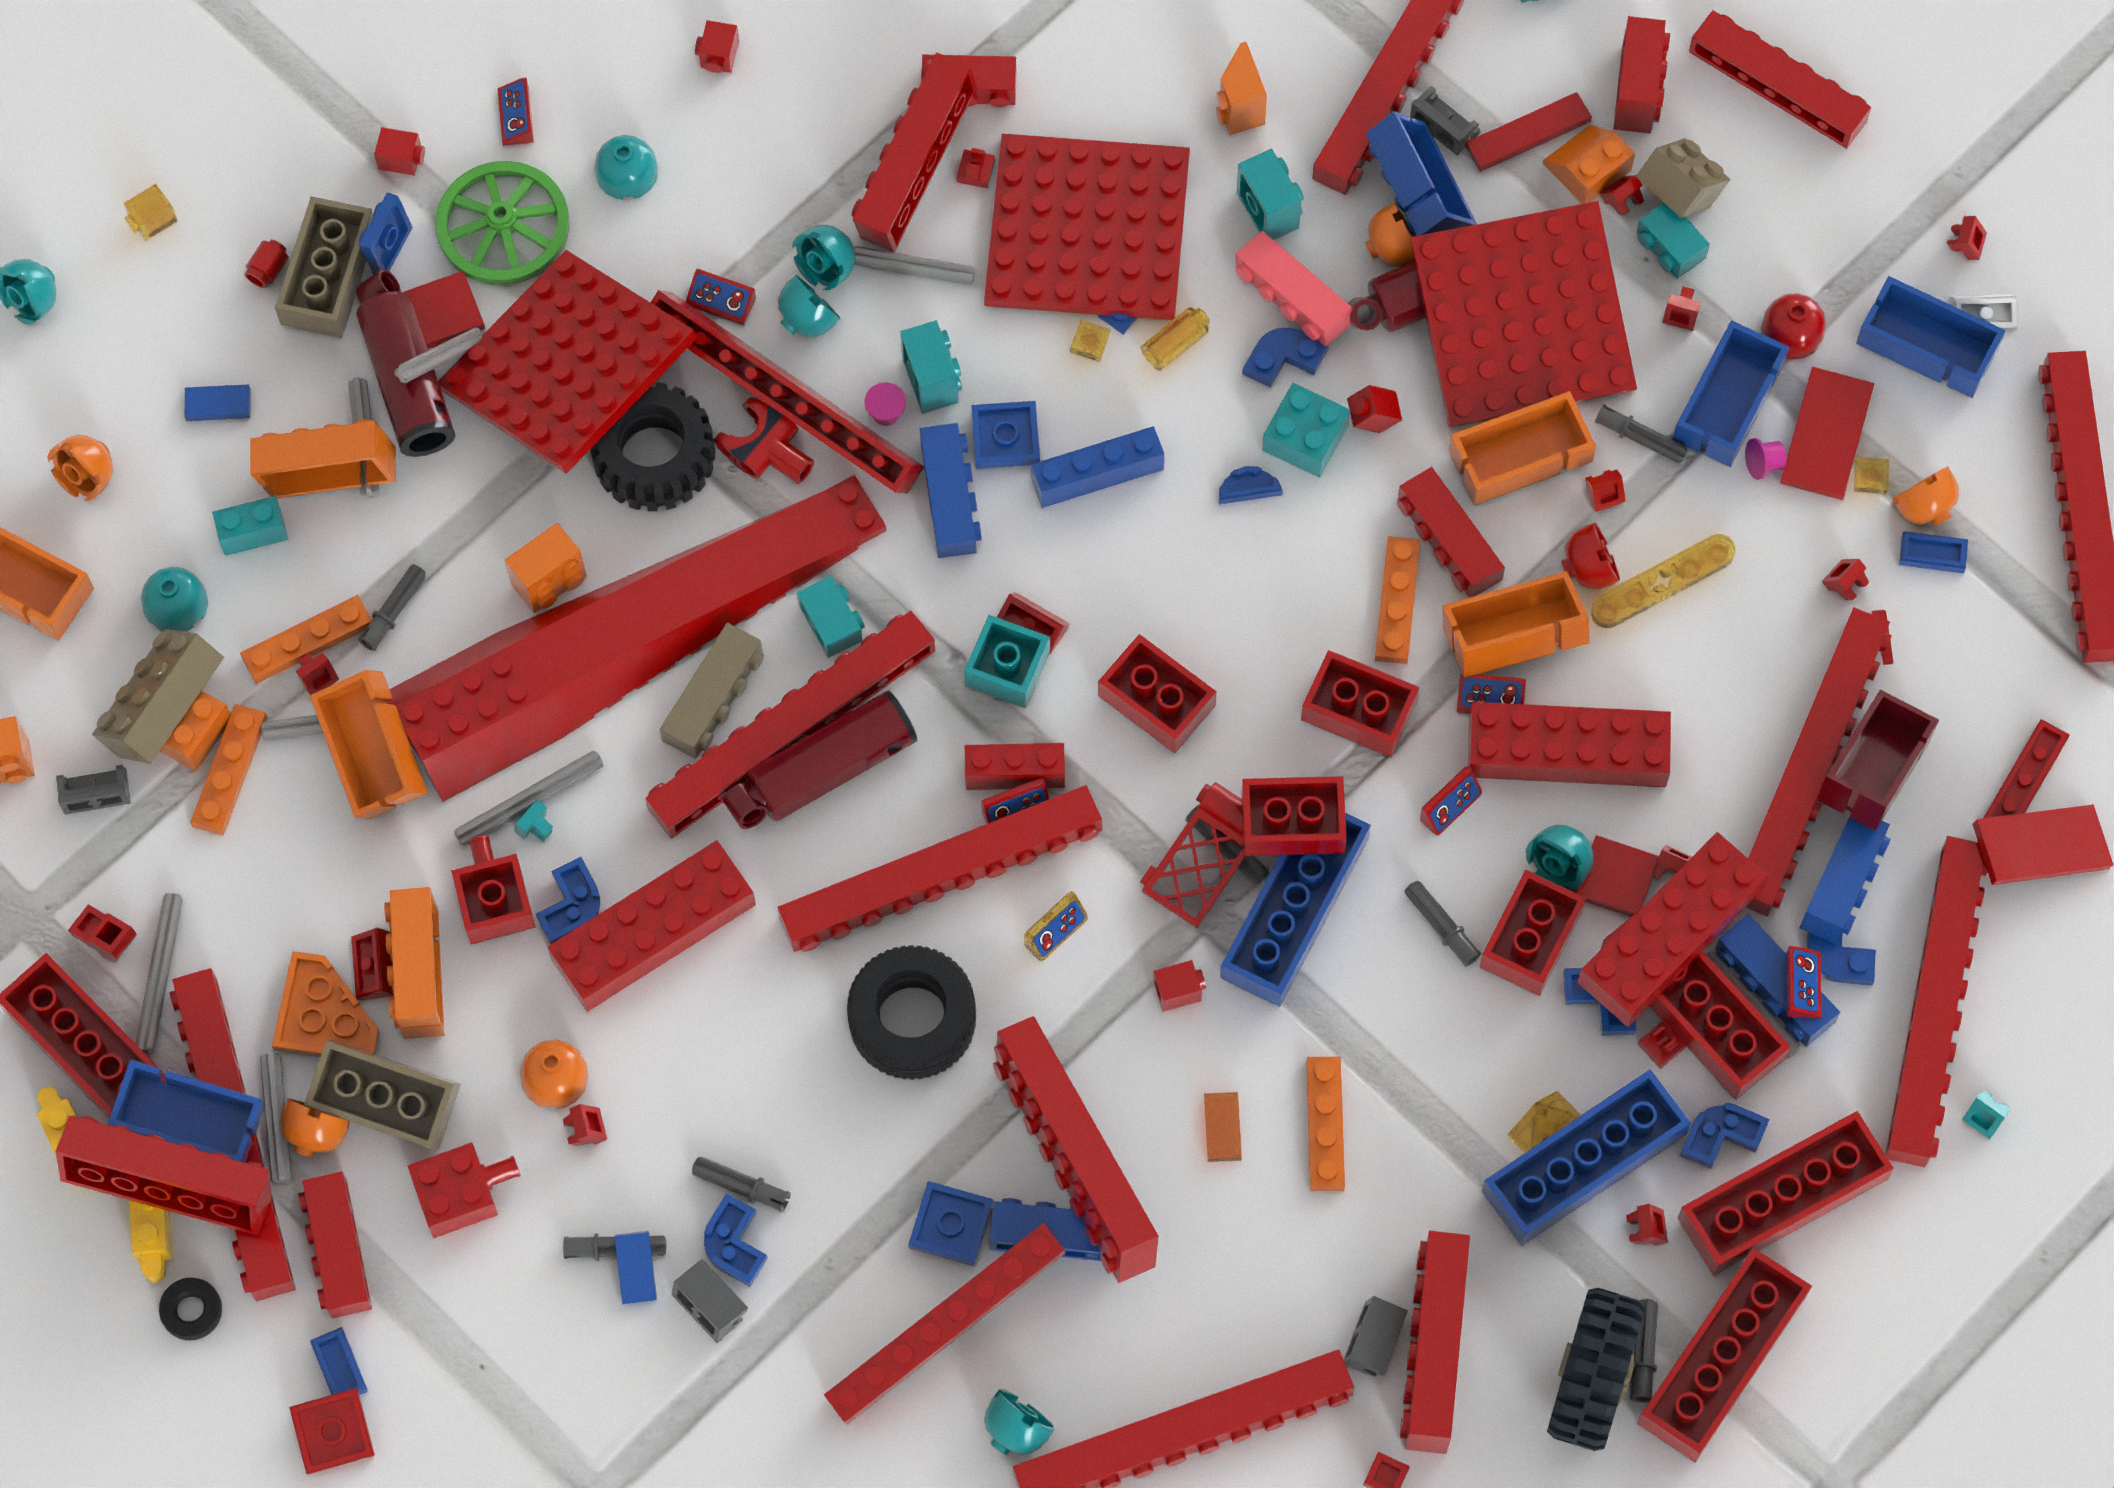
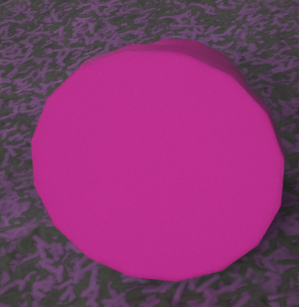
M888 382L872 386L864 399L865 409L868 414L873 417L875 422L884 426L896 423L906 406L905 394L902 389Z
M1757 438L1749 439L1745 448V460L1749 473L1754 479L1760 480L1764 479L1769 471L1784 469L1786 465V451L1780 441L1762 443Z

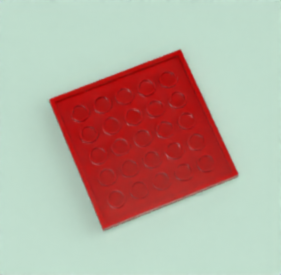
M1002 133L984 306L1111 316V313L1129 314L1128 317L1175 321L1190 147Z
M1598 201L1410 238L1448 428L1498 418L1569 391L1575 402L1637 390Z
M565 250L482 335L478 345L471 347L438 380L441 391L567 474L698 337L692 328L573 253Z

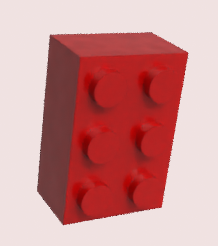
M1628 16L1621 50L1614 130L1651 134L1653 122L1659 123L1665 91L1663 84L1667 71L1666 55L1670 43V33H1665L1666 20Z
M1140 634L1098 681V697L1174 754L1216 706L1217 691Z
M1328 650L1302 705L1301 721L1392 758L1417 704L1420 687Z
M1343 776L1242 779L1244 856L1345 853L1346 819Z
M1525 869L1482 954L1479 968L1540 996L1583 912L1586 898Z

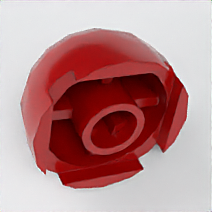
M1798 293L1785 294L1775 299L1765 311L1761 324V334L1790 347L1787 354L1788 359H1801L1813 354L1823 341L1826 330L1825 314L1820 305L1809 296Z
M1597 523L1585 525L1572 533L1565 545L1566 559L1561 561L1564 571L1568 572L1570 578L1575 577L1580 585L1588 589H1602L1620 581L1614 557L1612 554L1610 555L1606 547L1608 543Z

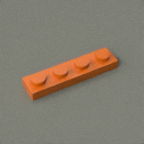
M1388 536L1375 661L1407 664L1420 548L1419 539Z
M356 595L240 652V655L255 684L298 664V659L307 653L314 656L364 631L372 620L359 596Z
M234 704L190 821L192 827L224 836L262 734L261 723L268 718L266 712Z
M1307 1057L1310 1191H1344L1341 1057Z

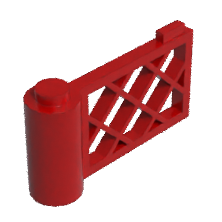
M1217 782L1212 786L1205 784L1196 798V801L1200 804L1159 866L1155 868L1151 865L1140 880V883L1144 885L1142 893L1195 928L1199 927L1246 857L1244 856L1242 799ZM1200 819L1211 826L1213 839L1194 843L1192 829ZM1216 830L1226 837L1217 838ZM1189 835L1190 844L1182 845ZM1233 841L1243 848L1235 859L1222 861L1218 843ZM1215 844L1218 862L1198 865L1195 848ZM1192 849L1195 866L1175 870L1173 857L1177 851ZM1170 863L1172 871L1164 872ZM1231 865L1226 874H1224L1223 866ZM1219 867L1221 874L1219 884L1203 889L1200 870ZM1196 871L1199 889L1180 893L1177 875ZM1173 876L1176 894L1161 896L1152 890L1159 878ZM1213 892L1206 902L1204 893ZM1201 894L1203 908L1194 918L1183 910L1181 898ZM1177 899L1179 907L1169 900Z

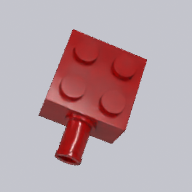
M480 835L471 838L469 845L472 850L474 865L451 870L470 944L536 928L517 854L494 859L489 836Z
M472 1142L407 1165L433 1238L497 1216L498 1212L490 1192L493 1189L492 1186L521 1176L514 1155L505 1160L484 1166V1164L480 1163Z

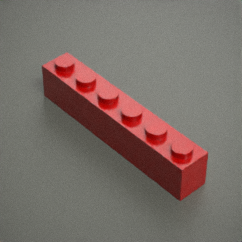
M1712 10L1692 36L1689 53L1846 149L1868 121L1871 106L1863 98L1851 95L1843 90L1835 81L1825 79L1815 73L1809 65L1799 63L1789 57L1783 49L1771 46L1761 40L1760 36L1755 32L1747 31L1738 26L1727 15H1720Z

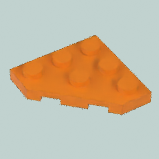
M292 951L272 1048L275 1051L321 1057L326 1040H335L375 1054L380 1032L326 956Z

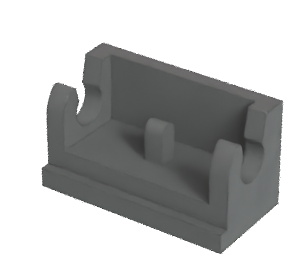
M1431 86L1418 99L1412 102L1410 118L1425 122L1432 136L1454 154L1458 155L1465 148L1467 141L1476 138L1480 134L1479 123L1475 120L1471 123L1438 98V95L1435 93L1437 90Z
M117 765L114 771L66 778L64 775L56 777L58 802L65 815L131 804L127 770L123 765Z
M703 1259L673 1283L671 1295L716 1343L721 1341L725 1335L742 1322L741 1316L748 1310L743 1301Z
M1372 1296L1365 1301L1344 1357L1346 1367H1351L1374 1377L1377 1373L1384 1375L1408 1310L1376 1296Z

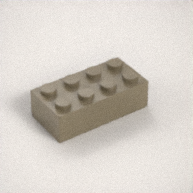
M310 197L275 306L281 325L342 338L356 295V287L359 285L366 259L359 247V239L362 231L368 228L373 219L372 209Z
M169 629L161 632L154 639L153 648L146 658L139 661L135 666L132 678L117 692L116 700L111 708L98 719L97 728L92 735L119 758L151 764L225 658L196 633Z
M326 1040L304 1105L429 1149H437L440 1147L461 1084L335 1040Z

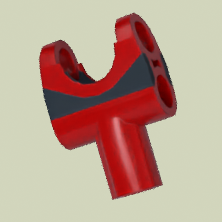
M752 397L748 398L743 404V408L755 419L754 422L758 425L756 430L746 437H735L731 434L728 436L723 432H719L714 438L715 445L736 467L752 478L758 479L771 465L795 483L803 482L810 474L814 466V460L789 443L799 431L798 427L794 422L765 402Z

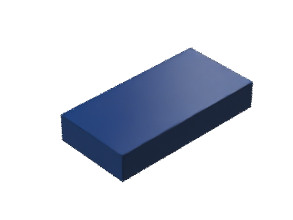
M249 384L185 387L184 417L186 421L250 418L251 388Z
M1903 531L1899 565L1964 573L1966 570L1968 539Z
M649 1231L616 1234L614 1237L622 1304L657 1300Z
M342 1327L310 1340L331 1395L358 1388L359 1395L368 1392Z

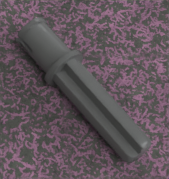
M1603 404L1594 421L1595 423H1599L1619 433V438L1621 439L1625 436L1677 463L1683 461L1688 450L1685 445L1633 420L1634 416L1630 415L1627 417Z
M415 564L410 565L380 610L372 613V621L358 638V641L365 648L375 651L388 630L394 629L396 626L394 621L425 578L426 572Z
M1199 805L1187 815L1186 822L1190 820ZM1199 819L1194 828L1206 840L1213 839L1211 826ZM1216 830L1217 838L1226 837ZM1233 841L1218 843L1220 852L1229 860L1235 859L1243 849ZM1246 856L1239 866V869L1255 884L1261 883L1269 874V870L1255 856Z
M1417 880L1411 883L1405 889V895L1443 939L1442 944L1444 946L1448 945L1465 967L1474 963L1481 956V952L1476 949L1463 933V926H1457L1420 881Z
M698 1157L692 1167V1174L694 1176L748 1197L751 1203L757 1201L781 1213L784 1212L789 1203L786 1199H790L791 1192L765 1183L762 1177L755 1179L704 1157Z
M595 1233L594 1237L566 1236L563 1239L564 1259L595 1257V1261H599V1257H617L615 1237H599L598 1233ZM650 1236L652 1256L665 1255L667 1249L665 1236Z
M1652 1299L1639 1300L1646 1309L1634 1347L1635 1365L1632 1373L1630 1399L1641 1403L1650 1402L1652 1399L1653 1373L1657 1371V1366L1654 1364L1658 1303Z

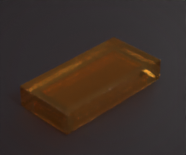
M1238 1092L1204 1093L1207 1161H1241Z

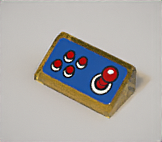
M1073 891L1067 893L1024 933L1025 947L1040 961H1044L1088 919L1085 909Z

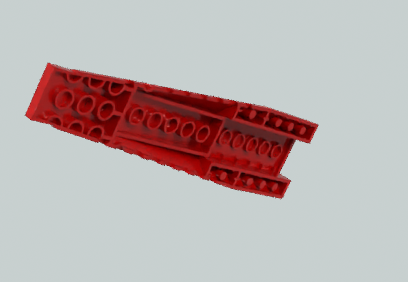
M853 475L820 493L501 630L389 689L393 699L387 702L396 706L405 733L424 765L428 778L440 799L444 802L565 737L593 719L594 715L606 707L609 709L632 690H638L648 684V680L662 671L664 673L667 672L679 660L703 649L702 646L719 636L726 623L734 626L744 619H750L757 614L759 609L769 603H775L786 596L785 593L795 586L800 587L855 552L861 544L886 532V525L856 476Z

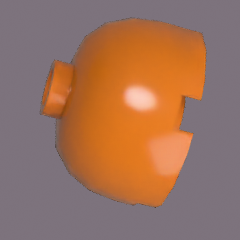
M1394 202L1378 211L1372 217L1367 229L1370 240L1365 242L1373 259L1380 257L1388 266L1401 267L1414 261L1410 238L1414 236Z
M74 435L66 438L49 450L47 456L48 462L51 459L53 460L55 468L51 472L60 486L74 497H78L79 493L87 496L85 501H90L98 496L108 486L113 474L112 459L107 446L86 435Z
M1949 466L1891 500L1906 520L1919 525L1932 522L1935 527L1951 517L1948 511L1957 504L1959 486Z
M557 1039L546 1040L533 1046L524 1056L520 1069L521 1084L528 1099L543 1108L545 1106L556 1107V1109L565 1108L575 1103L584 1093L588 1079L587 1064L580 1051L570 1043Z
M288 1098L282 1110L280 1124L285 1139L295 1145L294 1152L313 1158L315 1152L328 1153L335 1150L342 1143L347 1134L350 1121L305 1106V1102Z

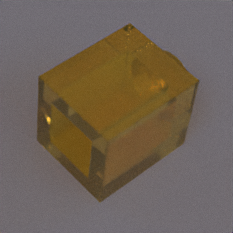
M157 184L123 203L128 214L124 217L127 225L133 233L139 231L145 241L178 221L172 205Z

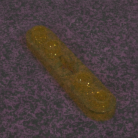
M1723 534L1709 536L1595 598L1592 604V620L1602 628L1615 627L1726 568L1731 564L1735 555L1734 542ZM1658 575H1661L1663 578L1673 576L1669 580L1668 587H1665L1664 584H1659L1650 590V587L1657 583Z

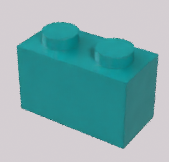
M1664 202L1639 220L1636 234L1640 244L1645 249H1650L1658 257L1661 267L1665 271L1671 272L1677 279L1707 258L1710 243L1686 217L1680 218Z
M276 496L212 512L218 539L225 556L288 540L282 511Z
M832 575L797 592L798 605L827 658L863 641L861 629L865 628L864 622L857 610L851 611L847 604L850 598L842 583L837 585Z

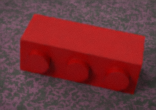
M922 54L921 74L928 60L932 61L935 55ZM944 55L971 67L977 89L968 106L991 104L995 107H1005L1016 104V56Z
M1064 743L965 745L966 790L1012 789L1038 778L1044 779L1046 788H1065Z

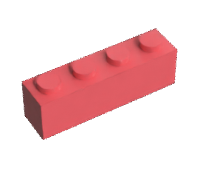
M1261 231L1235 253V270L1239 278L1245 283L1250 282L1253 284L1265 301L1275 303L1286 319L1291 322L1296 321L1311 340H1318L1326 347L1351 325L1350 314L1352 307L1265 232Z

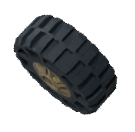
M1601 1288L1588 1290L1573 1342H1567L1558 1376L1562 1377L1547 1429V1432L1554 1439L1592 1451L1605 1449L1616 1409L1624 1396H1626L1635 1365L1634 1347L1646 1309L1639 1300Z

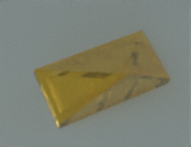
M1555 1091L1535 1102L1509 1132L1508 1137L1523 1153H1526L1574 1121L1580 1114L1558 1091Z

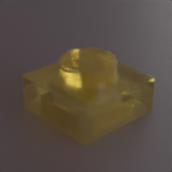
M1080 320L1070 353L1100 362L1111 329Z
M1856 457L1854 492L1887 494L1889 459Z

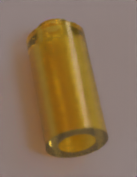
M1188 307L1141 346L1142 354L1156 370L1162 371L1209 332L1208 324L1210 320L1200 308Z

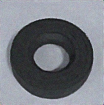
M190 1277L175 1281L164 1291L159 1303V1316L162 1324L170 1334L183 1340H197L207 1336L216 1328L222 1315V1302L219 1294L210 1283L199 1278ZM194 1296L201 1299L204 1309L198 1319L184 1321L178 1316V1305L184 1298Z

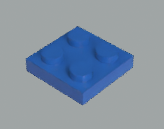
M388 192L382 202L376 205L373 219L368 228L362 231L359 239V247L373 275L381 269L390 271L413 228L399 197Z
M1036 401L971 405L976 469L1026 466L1040 462Z
M928 1181L909 1240V1249L975 1266L994 1200Z

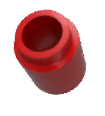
M273 239L269 242L262 241L246 264L247 270L244 276L260 288H266L268 284H272L289 259L285 253L287 251L285 246Z

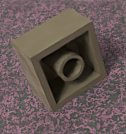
M1686 138L1656 147L1636 175L1646 187L1680 218L1710 208L1731 180L1723 173L1724 170L1718 163L1709 160L1701 153V148L1695 142Z

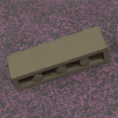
M726 623L661 726L660 734L663 742L695 759L701 751L705 752L710 747L714 738L713 731L718 723L722 725L727 720L731 711L730 704L735 697H741L748 683L746 679L752 670L757 671L762 664L764 654L760 639Z

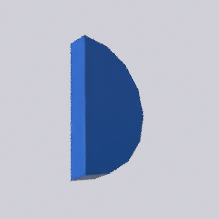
M1244 466L1233 470L1220 486L1219 505L1280 496L1283 494V490L1279 480L1271 474L1262 471V468Z

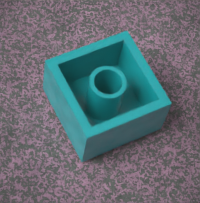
M1271 148L1238 164L1236 193L1258 232L1263 231L1275 240L1299 229L1300 215H1302L1301 201L1304 200L1299 185L1296 182L1292 183L1288 177L1289 170L1282 157L1277 158Z
M937 320L900 331L902 360L921 413L924 414L959 403L958 391L962 390L959 378L961 370L957 358L951 357L949 350L951 343L947 331L940 330Z
M1292 382L1263 434L1262 451L1320 478L1349 426L1350 409Z
M988 615L964 670L965 686L1026 708L1049 656L1050 637Z

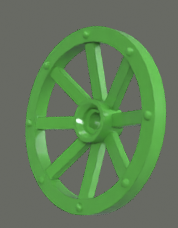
M490 162L465 172L445 191L436 213L438 241L442 252L450 264L459 272L464 271L465 276L475 281L492 285H508L523 282L546 270L560 255L569 233V213L560 188L544 172L520 162ZM513 176L523 178V181L506 201H501L495 177ZM486 180L492 204L489 206L461 195L474 184ZM534 184L542 188L553 201L551 204L515 208ZM454 205L484 215L482 218L448 231L449 216ZM557 214V227L552 241L518 219ZM488 227L471 262L462 257L451 243ZM515 231L545 249L536 259L523 266L519 264L511 236ZM496 236L503 239L511 269L492 270L481 267Z

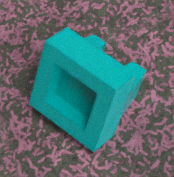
M537 799L516 822L514 831L523 839L531 832L544 842L553 829V826L544 818L547 807Z
M1981 1091L1962 1120L1991 1139L2010 1110L2009 1106L2005 1103L2001 1105L1991 1098L1992 1094L1988 1091L1985 1093Z

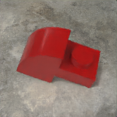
M89 904L68 929L73 937L95 949L103 958L111 962H117L137 936V933L131 926L109 913H102Z

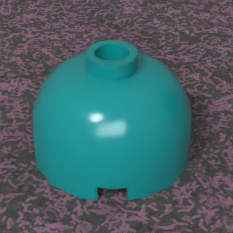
M620 135L611 138L601 146L596 154L594 170L600 188L607 195L623 200V197L633 196L634 199L639 198L650 191L657 181L658 165L653 150L644 140L635 136Z
M814 226L799 234L792 243V248L796 246L797 255L793 258L800 273L814 286L818 285V282L823 286H827L823 290L828 291L836 288L846 280L854 268L855 252L853 244L844 232L834 226Z
M13 260L0 268V300L7 309L13 306L21 313L14 316L19 321L25 324H34L51 310L56 301L54 274L48 267L42 266L33 260Z
M797 275L790 279L780 291L778 309L784 317L780 323L792 335L799 332L806 337H818L831 330L840 319L835 310Z
M172 566L158 570L145 582L141 593V603L145 617L162 632L165 629L189 631L194 627L193 624L198 622L200 617L203 619L208 607V598L204 585L194 573L185 568Z
M1553 825L1543 829L1529 842L1526 848V860L1528 864L1533 861L1538 869L1535 872L1536 875L1566 889L1574 888V890H1577L1587 879L1593 868L1594 852L1582 832L1566 825Z
M999 1389L985 1412V1427L987 1432L993 1437L991 1445L1005 1455H1008L1010 1451L1023 1455L1039 1450L1055 1429L1052 1428L1054 1425L1029 1403L1025 1406L1017 1401L1019 1397L1015 1394Z

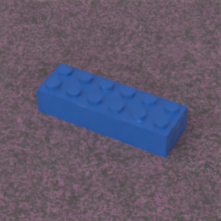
M1345 813V853L1280 855L1221 964V979L1281 1007L1369 840L1370 824Z
M1649 1069L1484 1180L1482 1193L1520 1245L1523 1246L1686 1136L1691 1122L1651 1069Z

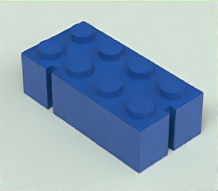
M1393 112L1365 133L1370 142L1368 147L1371 154L1379 160L1383 168L1381 173L1384 180L1392 186L1396 194L1395 202L1403 212H1407L1408 228L1414 236L1477 224L1425 122L1414 118L1409 119L1408 116Z
M1888 276L1876 298L1875 304H1873L1861 326L1856 344L1936 382L1941 383L1944 378L1948 380L1947 387L1973 398L2000 347L2006 330Z
M1731 320L1676 424L1673 440L1698 453L1702 447L1706 449L1705 456L1731 467L1765 403L1771 387H1773L1785 364L1790 347Z
M130 1059L108 1121V1126H125L137 1134L145 1136L154 1134L162 1137L166 1142L177 1145L187 1143L195 1146L199 1151L210 1154L215 1152L223 1153L232 1160L246 1163L252 1145L250 1135L255 1136L264 1110L262 1099L171 1071H166L164 1077L167 1083L161 1082L163 1075L160 1068Z

